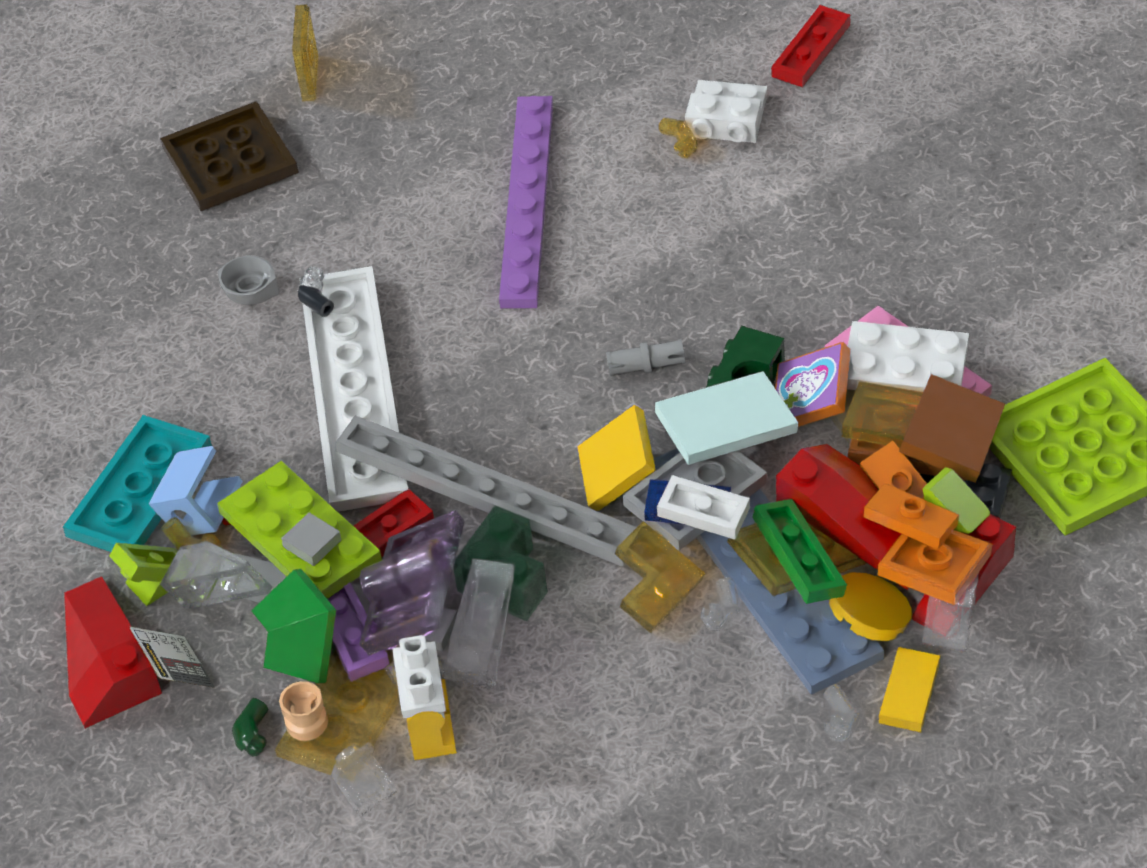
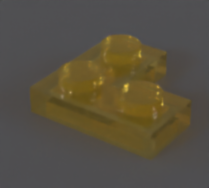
M644 521L615 551V555L643 578L622 599L619 607L649 633H652L691 593L706 574Z

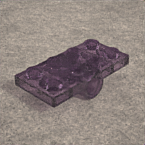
M457 510L389 537L383 560L361 570V587L371 604L359 645L368 656L382 650H391L397 647L399 640L402 638L419 635L427 636L439 628L465 522Z

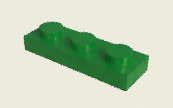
M788 499L755 505L752 516L753 520L804 602L809 604L844 597L847 587L846 582L794 501Z

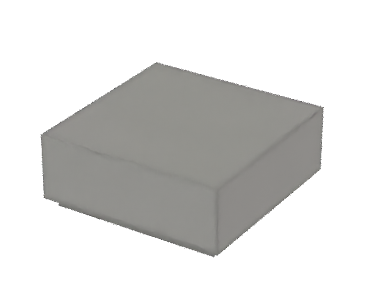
M309 512L281 539L285 549L315 566L341 541L339 530Z

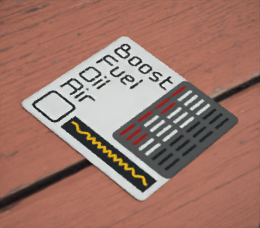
M130 627L131 632L160 679L214 688L213 683L184 636Z

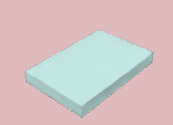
M764 371L655 402L656 415L688 465L788 436L798 431V421Z

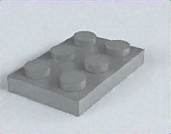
M738 450L690 465L686 463L681 453H679L623 495V504L680 551L705 530L657 516V505L672 475L748 498L767 484V472Z

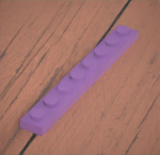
M552 96L517 97L499 294L500 309L537 308L553 113Z

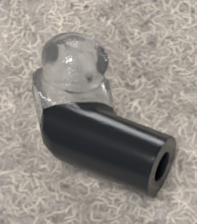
M311 266L305 269L304 276L300 278L298 298L321 317H327L332 312L334 303L322 294L324 272L320 268Z

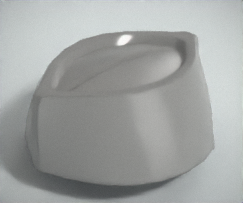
M255 255L240 256L230 260L218 270V278L222 290L228 298L238 304L254 305L279 294L273 266L262 257Z

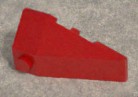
M828 444L801 448L776 475V502L792 499L808 524L878 570V564L901 536V533L864 517L866 504L879 489L857 463ZM901 585V586H902L903 588H905L906 590L909 589V587H906V586H904V585Z
M101 576L64 592L69 697L84 728H88L162 694L153 666L130 629L132 627L103 577Z

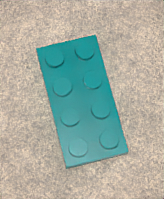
M142 415L62 527L65 536L109 552L112 551L116 543L144 545L162 519L152 509L149 502L174 456L181 451L212 446L210 436Z

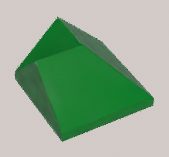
M294 569L251 610L268 631L263 668L318 684L326 683L336 609L302 569Z

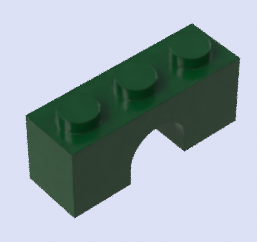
M741 325L735 338L727 341L720 364L712 367L706 388L764 371L773 385L777 377L778 363L785 361L784 338Z

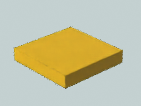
M636 405L627 409L577 446L588 507L595 511H600L656 470L644 410Z

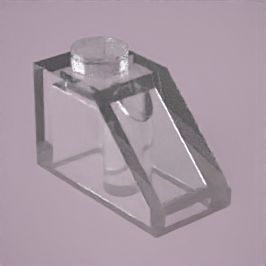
M980 571L955 605L929 596L922 638L924 647L967 654Z

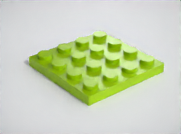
M1103 358L1005 404L989 449L1006 468L1012 469V476L1066 536L1147 496V401L1106 358Z

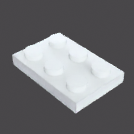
M852 321L848 347L851 350L847 389L921 397L931 374L962 386L969 333Z

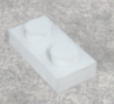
M672 475L657 505V516L735 540L750 509V498Z

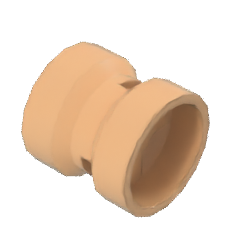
M300 681L292 683L283 690L279 703L287 732L293 738L302 741L312 740L322 735L327 728L328 718L323 706L324 703L320 689L315 684Z

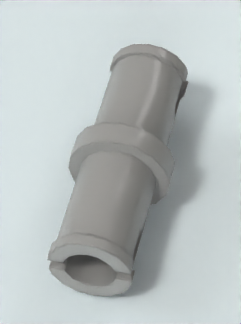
M682 339L648 345L647 342L640 343V347L612 352L606 351L610 376L644 370V373L652 372V368L686 363Z

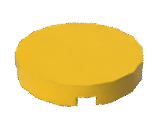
M851 572L841 575L847 584L844 597L829 599L830 608L840 622L844 618L851 624V631L871 640L890 641L896 639L899 633L903 634L911 621L912 608L907 598L894 585L868 573Z

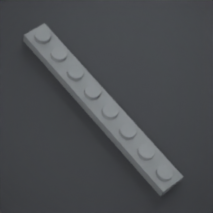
M356 415L336 441V452L622 567L640 540L641 529Z

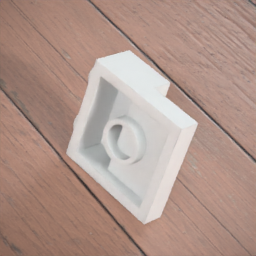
M698 80L695 93H691L685 114L686 136L699 139L709 138L756 143L767 99V86Z

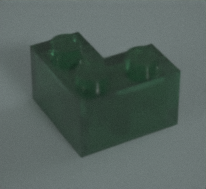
M494 506L452 562L457 592L528 621L548 592L544 563L528 557L534 549L530 520Z

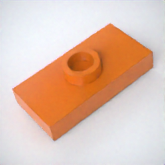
M891 441L860 462V467L878 489L886 483L924 500L923 487L927 483L907 457L899 452L900 448L894 441Z
M886 483L866 504L864 510L865 518L936 549L941 547L958 526L959 514Z

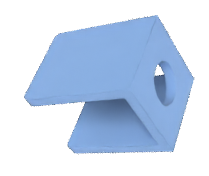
M213 446L178 452L149 502L152 509L177 536L186 537L217 532L224 518L219 513L217 503L238 490L243 482L239 476L206 481L201 485L196 497L192 498L216 453ZM174 510L186 512L184 519L179 518Z

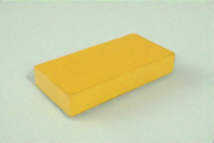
M898 647L879 713V724L917 732L922 731L940 665V655Z

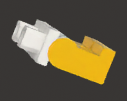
M422 635L402 638L399 640L400 647L392 649L403 719L407 718L414 760L457 753L445 679H441L435 641L426 643L425 636Z

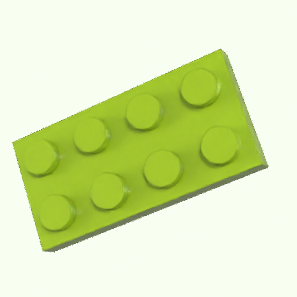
M282 461L217 503L219 513L286 577L294 569H302L327 599L382 561L380 550ZM309 512L339 530L341 541L315 566L285 549L281 539Z

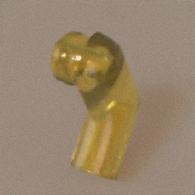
M667 117L660 121V133L677 138L678 141L674 144V151H679L677 155L682 158H688L692 151L696 152L698 140L685 121Z
M177 517L171 518L161 527L163 533L182 555L208 561L215 558L214 554L221 549V542L215 535L206 533L201 539H197L191 536Z

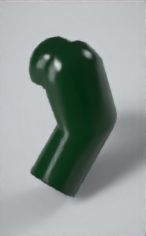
M251 698L232 727L236 747L240 751L245 750L252 757L258 756L267 744L266 738L257 733V726L269 709L264 702L257 698Z

